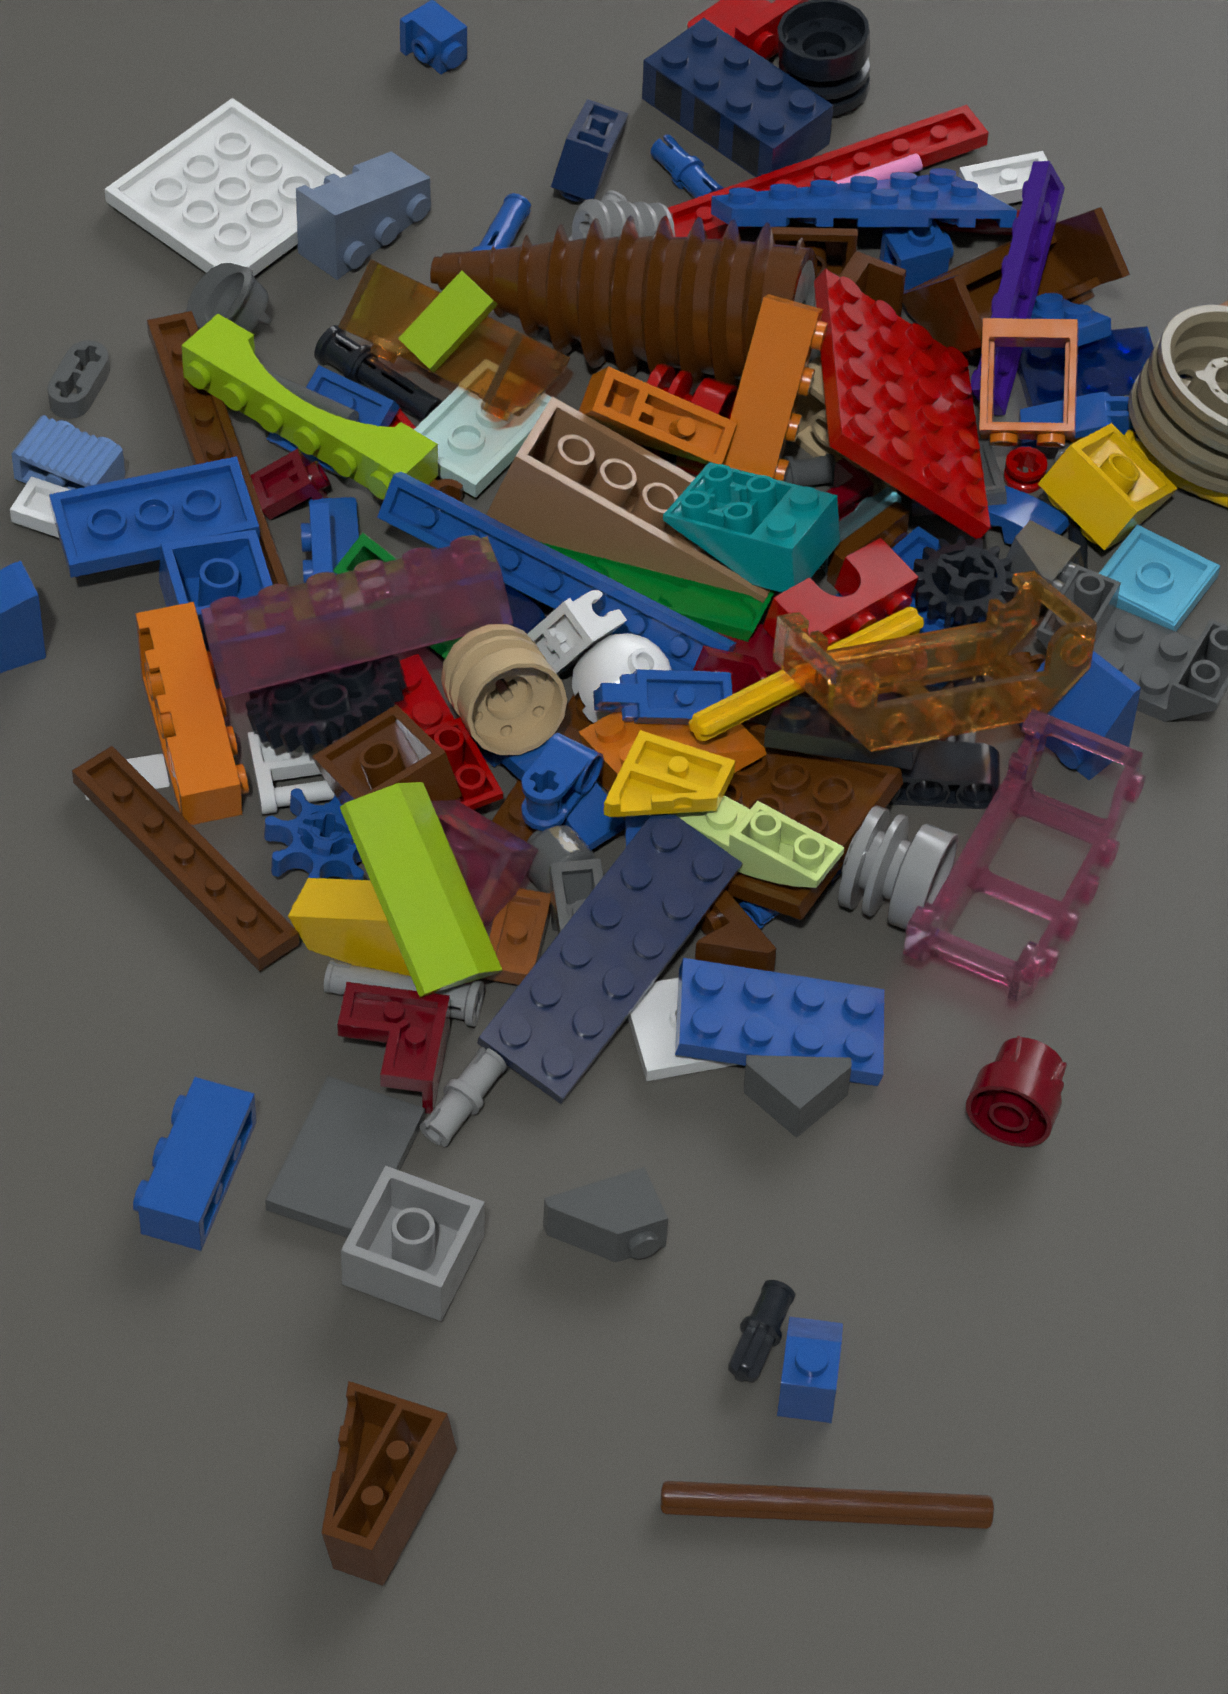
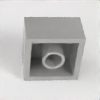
M385 1165L341 1249L342 1285L442 1321L484 1238L485 1202Z

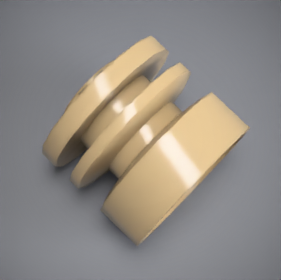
M488 624L472 630L453 645L443 662L441 682L445 696L452 704L456 713L461 717L471 736L485 750L498 755H520L540 747L552 737L564 719L567 696L563 682L546 661L545 656L540 652L535 642L521 629L508 624Z

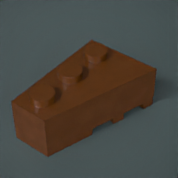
M348 1381L346 1392L348 1403L344 1425L340 1426L338 1437L339 1454L336 1470L332 1471L321 1533L333 1569L383 1586L457 1452V1446L447 1413Z

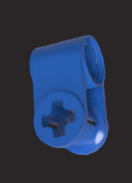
M558 732L555 733L522 777V791L526 796L522 803V818L525 823L531 828L540 831L555 825H561L582 796L588 793L597 781L603 767V754Z

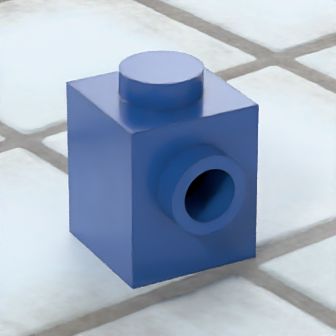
M932 218V225L929 227H892L883 230L880 260L906 270L904 291L948 271L949 259H952L954 254L953 244L949 235L946 232L942 233L934 218Z

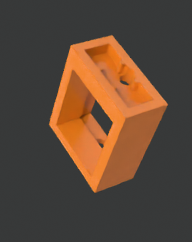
M983 318L979 422L981 439H990V445L1001 447L1018 445V439L1037 440V445L1042 447L1065 446V440H1075L1078 319ZM996 347L1065 348L1063 423L993 422Z

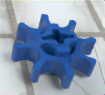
M295 788L291 791L290 811L297 818L287 821L280 820L274 816L266 817L265 840L282 842L288 846L284 850L272 853L271 873L273 876L279 877L289 869L300 868L309 873L308 878L337 876L349 880H364V871L356 865L358 862H362V859L341 812V803L335 794L329 803L314 805L305 799L301 789Z

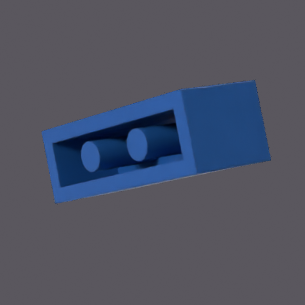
M194 1077L187 1095L180 1094L172 1111L171 1124L173 1127L168 1138L161 1137L155 1147L152 1159L154 1170L149 1181L142 1180L135 1193L133 1210L139 1212L141 1234L202 1251L257 1123L255 1093Z

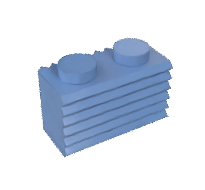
M45 415L37 420L11 453L14 479L27 484L32 476L73 490L122 480L125 477L123 449L119 444L117 445L106 437L97 438L95 435L90 436L86 431L81 432L67 421L59 420L56 422L53 418L48 419Z

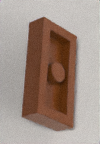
M502 885L489 936L502 971L482 979L516 985L523 981L540 957L551 911L550 893Z

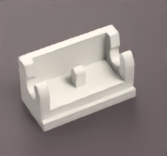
M592 590L575 601H572L571 598L565 600L527 634L535 642L557 675L577 664L588 648L611 635L627 621L619 609L608 612L604 617L595 614L592 604H595L602 597L603 593L601 591Z

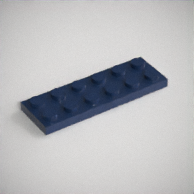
M674 813L651 815L481 1033L477 1044L485 1049L489 1048L503 1058L506 1065L562 1104L734 879L743 863Z

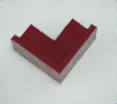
M346 982L337 1024L338 1036L386 1042L387 1045L380 1073L381 1086L422 1092V1107L425 1108L426 1114H431L436 1104L450 1033V995L433 993L419 997L418 992L413 990Z

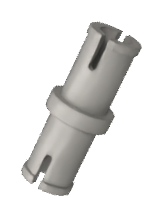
M484 1047L479 1048L475 1057L458 1079L449 1080L443 1089L445 1096L428 1118L420 1124V1130L427 1139L438 1146L440 1144L443 1147L448 1146L451 1138L467 1117L479 1112L484 1104L482 1098L500 1074L504 1073L507 1069L505 1061L499 1054L489 1048L486 1050Z

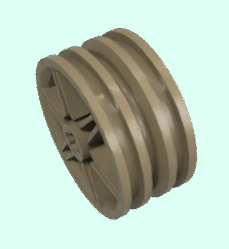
M1202 305L1180 312L1168 323L1130 390L1128 410L1138 437L1159 462L1178 476L1195 485L1228 494V306Z

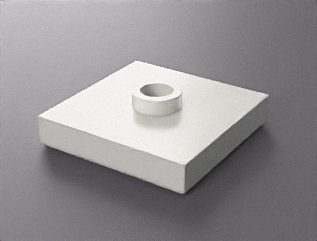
M678 978L654 982L628 1016L646 1081L738 1065L675 1055Z

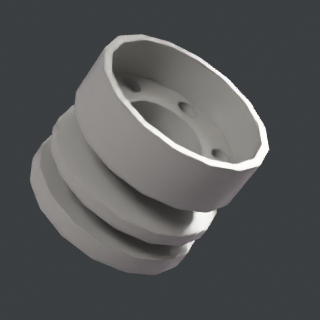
M876 805L867 814L848 848L842 867V880L838 896L839 904L843 907L854 909L863 898V914L872 916L880 908L885 898L890 899L888 910L889 924L921 935L930 925L945 892L957 854L958 834L926 823L922 825L911 842L907 841L909 830L908 816L903 814L897 815L889 826V809Z

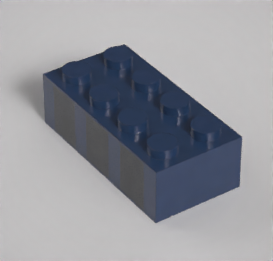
M705 18L644 59L642 99L754 177L810 159L830 144L833 105Z

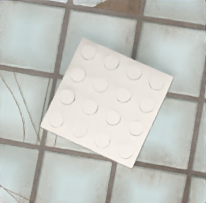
M231 98L106 187L105 200L112 207L207 273L211 268L221 263H233L249 267L253 270L254 277L298 244L296 188L307 185L313 189L324 185L323 182L326 176L335 173L342 178L346 175Z

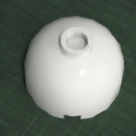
M614 634L607 636L588 648L580 657L573 669L572 689L574 696L579 692L580 698L585 704V708L582 711L590 721L595 723L613 713L594 711L593 691L597 690L601 683H620L619 677L622 674H632L636 669L672 670L668 658L656 644L645 637L635 634Z

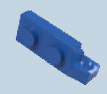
M636 669L632 674H622L619 677L620 683H601L600 687L593 691L594 711H622V720L634 721V723L689 725L688 722L692 719L694 713L732 695L731 673Z

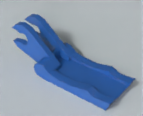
M1107 392L1078 396L1076 398L1075 438L1086 437L1111 423L1123 435L1129 429L1135 431L1128 410L1129 396H1110ZM1064 400L1020 409L1019 422L1063 423ZM1021 439L1020 447H1042L1037 445V440Z

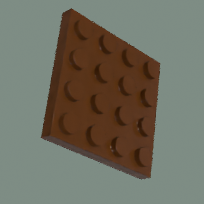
M747 720L742 722L741 724L764 746L766 726ZM765 747L767 755L735 772L724 795L749 809L759 801L843 846L844 854L817 888L773 883L738 872L726 890L733 897L802 920L842 867L850 843L872 807L878 805L885 808L903 785L901 769L892 766Z

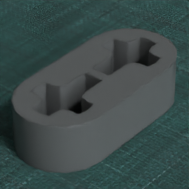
M91 340L80 341L72 345L67 351L47 387L50 410L55 415L67 419L78 418L90 409L110 372L108 351L103 344ZM80 365L86 366L83 371H81ZM74 388L77 389V394L71 393Z

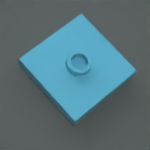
M1137 524L1099 574L1121 582L1117 608L1177 631L1217 579L1220 565Z

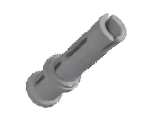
M330 960L324 978V992L330 994L344 995L346 982L417 991L411 976L349 965L335 960ZM475 980L471 985L462 984L436 992V994L450 995L451 1018L462 1019L467 1026H476L484 996V983L482 981Z

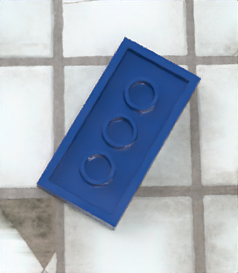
M237 456L49 494L50 508L71 578L160 560V543L256 530L258 539H260L259 524Z
M683 958L678 976L675 1055L744 1066L746 1064V1055L851 1058L852 1062L850 1082L879 1086L884 1069V989Z

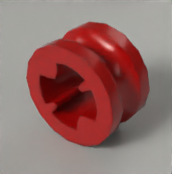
M1018 447L1013 449L1006 457V467L1003 474L1004 481L1008 487L1025 493L1038 491L1041 488L1038 483L1045 476L1047 470V458L1036 448ZM1023 467L1028 468V472H1022Z

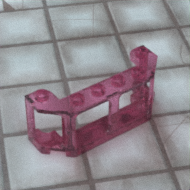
M1033 708L1022 725L1025 739L1018 752H1013L1011 755L1006 777L932 904L926 902L924 908L918 905L909 920L903 951L904 955L921 962L930 958L944 960L1008 987V999L1015 1002L1031 995L1041 976L1047 979L1051 977L1060 956V950L1057 947L1061 940L1069 942L1072 939L1081 914L1077 913L1080 905L1083 903L1089 906L1093 901L1100 884V877L1097 875L1101 867L1108 870L1111 868L1120 847V842L1115 839L1129 803L1135 804L1146 780V776L1139 773L1143 758L1142 752ZM1047 736L1058 738L1125 766L1113 794L1108 818H1100L1036 792L1033 789L1031 782L1045 749ZM1017 818H1029L1092 844L1062 901H1058L989 871V865ZM975 893H986L1050 920L1039 943L1029 941L1016 962L952 935L953 928Z

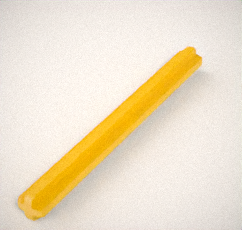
M906 607L694 713L692 719L688 722L689 729L694 732L697 740L707 741L895 646L899 640L918 634L924 626L923 617L919 616L916 608Z

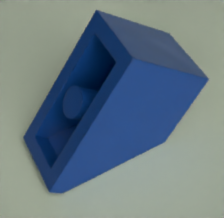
M789 1316L777 1416L832 1423L843 1323Z

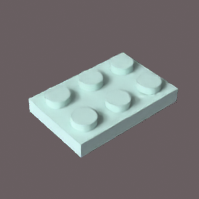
M485 360L414 430L438 444V477L460 482L463 485V491L476 498L514 460L552 397Z

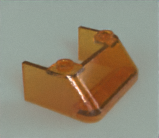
M370 259L338 326L344 331L373 343L369 352L395 364L398 356L413 362L477 395L485 402L482 408L484 411L507 422L511 414L521 417L563 375L571 359L569 356L489 316L474 329L435 372L431 371L398 338L441 292Z

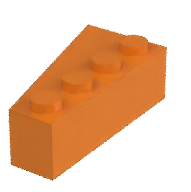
M194 602L135 613L141 677L180 814L191 825L242 815L241 794L249 793L247 775L243 764L235 765L233 756L238 755L234 730L232 726H225L224 717H227L224 696L221 688L216 689L214 663L210 651H206Z

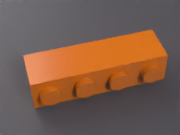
M770 294L763 297L730 418L737 425L722 463L723 465L757 475L769 476L785 482L790 461L782 459L787 441L795 443L802 421V415L795 413L800 395L808 397L815 374V369L809 368L808 363L812 349L821 350L828 323L820 321L823 309Z

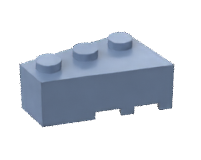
M392 151L354 165L353 173L342 178L335 173L326 176L323 182L324 185L313 189L307 185L296 188L298 254L336 280L340 279L351 269L361 266L367 257L383 245L390 244L399 233L412 223L422 220L428 211L431 210L430 177Z

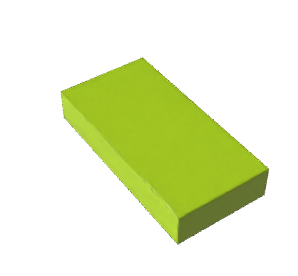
M461 270L398 339L431 371L435 372L498 304Z

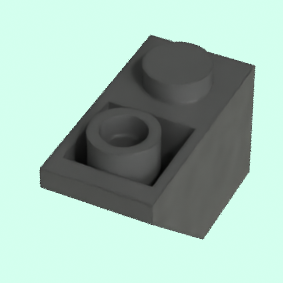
M1031 520L1016 535L1006 558L1012 560L1011 572L1017 573L1014 600L1026 617L1035 620L1045 606L1051 608L1066 584V581L1077 565L1073 562L1081 546Z

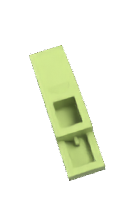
M724 795L717 811L674 813L742 862L740 873L773 883L817 888L844 854L843 846L759 801L749 809Z

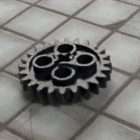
M342 638L334 647H329L327 641H323L319 650L312 651L306 646L302 649V656L298 658L286 655L284 657L286 665L283 667L276 665L268 667L271 676L258 677L256 679L259 687L248 691L251 700L245 702L253 732L258 735L261 743L269 741L273 750L284 745L287 753H291L300 745H303L306 754L310 753L318 744H322L323 748L328 747L333 741L341 739L395 706L394 702L404 700L402 690L407 688L399 658L393 655L390 647L382 649L379 641L367 646L364 638H360L350 646L347 639Z

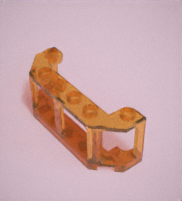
M1033 570L1013 574L1012 583L1019 588L1016 596L1005 604L997 598L990 599L985 622L827 650L829 639L819 630L812 631L809 636V620L800 612L777 616L773 661L869 751L874 752L1043 719L1091 667L1097 622ZM1042 602L1067 624L1060 627L1048 643L1044 671L1030 673L1009 654L1038 623ZM979 675H986L994 679L992 681L929 692L923 687ZM897 692L905 696L877 702L878 694Z

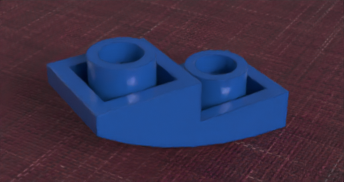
M1005 486L1007 504L988 506L990 526L1002 527L1004 542L1008 544L1013 543L1016 535L1029 520L1058 535L1069 526L1068 517L1036 497Z

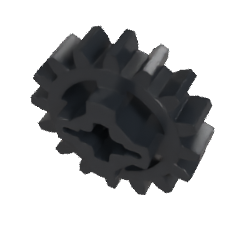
M958 535L954 545H950L948 541L941 538L938 541L937 551L926 546L923 548L922 559H915L913 572L918 576L912 592L916 594L915 605L917 608L928 606L927 618L929 620L935 619L939 615L944 617V627L950 628L954 621L961 622L964 631L970 630L972 621H978L984 628L989 627L991 615L1001 620L1004 618L1006 607H1012L1017 573L1011 572L1012 560L1010 558L999 559L1000 548L998 546H994L989 550L983 549V539L977 538L973 545L966 544L963 535Z

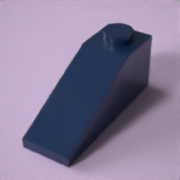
M587 99L565 140L551 187L560 190L562 196L573 201L583 202L585 199H595L629 113Z

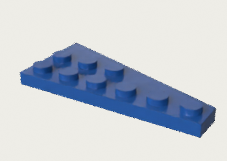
M946 168L931 169L929 175L922 176L908 172H895L890 174V179L877 180L869 176H854L850 179V183L840 184L830 180H814L810 182L809 187L799 188L790 184H773L770 186V190L758 192L750 188H732L727 195L712 196L711 214L729 225L730 221L734 219L737 226L763 227L767 222L771 227H786L790 224V218H795L804 223H813L816 227H833L834 218L857 220L856 225L858 227H929L932 225V218H936L938 221L956 224L958 227H975L976 219H992L998 223L1000 228H1012L1013 221L1017 217L1016 209L979 189L977 183L965 181L956 176V171Z

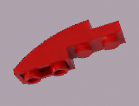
M419 654L399 660L407 688L402 690L404 700L394 703L446 752L462 794L461 797L448 804L447 807L455 814L460 815L503 799L504 793L474 739L463 724L461 717L455 719Z

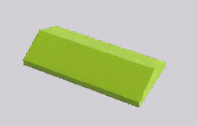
M423 782L397 783L341 805L340 809L419 997L501 972L502 967Z

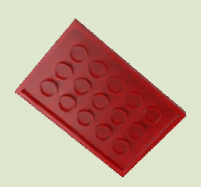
M825 268L814 280L816 308L823 309L820 321L828 323L820 352L829 446L975 539L981 538L991 526L966 357L955 347H945L933 339L923 326L917 323L910 324L899 317L886 302L882 300L875 301L861 292L851 279L844 276L838 277Z

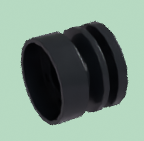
M809 0L795 5L782 16L778 25L779 69L833 105L832 116H838L854 110L866 99L870 90V29L867 17L859 8L840 0Z

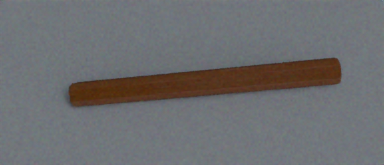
M665 1481L661 1487V1510L665 1514L985 1529L991 1527L994 1518V1503L989 1495Z

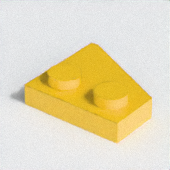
M640 730L604 801V815L622 817L717 811L735 773V760Z

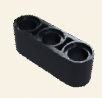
M923 740L912 770L899 768L902 772L903 785L888 804L962 809H985L991 807L1000 799L999 752L995 747L984 743Z

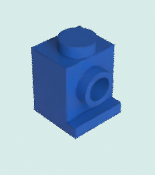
M430 0L400 18V52L405 56L413 52L421 62L427 63L442 75L448 70L456 68L467 59V26L437 2Z

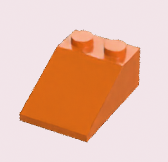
M622 711L613 712L579 731L582 744L604 756L603 767L597 780L608 792L640 730L735 760V772L767 755L765 747L741 723L707 741H699L696 739L694 732L689 729V725L647 724L623 721Z

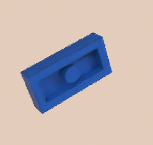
M1045 293L1036 297L1031 319H1078V347L1112 335L1111 318L1093 311L1090 306L1075 304L1063 299V296L1057 293Z

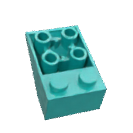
M711 462L704 467L663 514L664 522L749 583L781 593L807 578H811L840 543L837 495Z

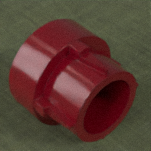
M1017 1036L1005 1041L1001 1045L995 1061L982 1067L977 1074L966 1100V1111L970 1120L985 1135L1007 1145L1030 1147L1043 1143L1050 1136L1062 1106L1061 1093L1064 1088L1062 1080L1067 1063L1062 1061L1055 1050L1038 1040Z

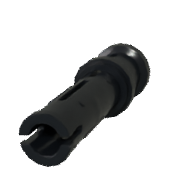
M340 325L329 327L316 344L314 357L318 362L322 364L330 363L342 371L345 378L358 384L364 383L379 394L394 400L400 408L421 422L443 402L440 398L434 397L407 377L378 360V355L373 347L367 344L361 346L346 336L345 329Z

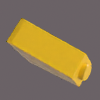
M307 879L288 914V918L299 932V936L308 950L354 966L410 976L370 880Z

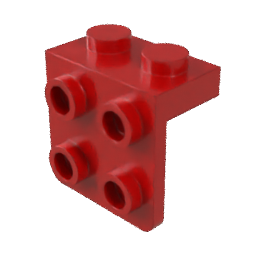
M720 0L691 19L687 24V29L705 18L768 60L779 53L778 25L782 16L795 5L808 0H775L772 3L767 0Z

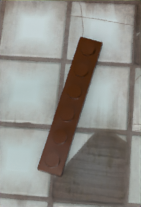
M110 746L72 770L73 783L258 971L299 945V932L113 746Z

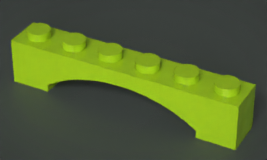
M215 315L181 345L183 375L192 386L207 391L222 400L230 409L240 411L257 421L268 432L280 435L295 444L303 453L313 455L330 465L338 474L343 477H349L368 488L376 497L384 500L393 474L403 472L427 485L438 476V444L402 422L395 427L364 424L336 416L302 400L281 385L259 362L255 355L254 334L222 315Z

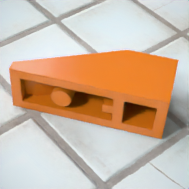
M609 366L591 376L579 408V412L634 443L703 464H708L709 462L715 464L723 463L737 425L736 422Z

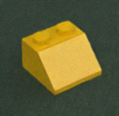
M1112 423L1071 444L1038 483L1047 493L1049 501L1057 509L1066 512L1081 527L1083 535L1090 542L1099 545L1103 550L1125 539L1137 524L1140 525L1178 489Z

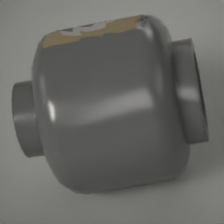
M555 825L543 831L537 830L530 836L527 841V847L523 852L521 864L524 872L539 891L550 893V863L596 859L594 852L574 829L567 825Z

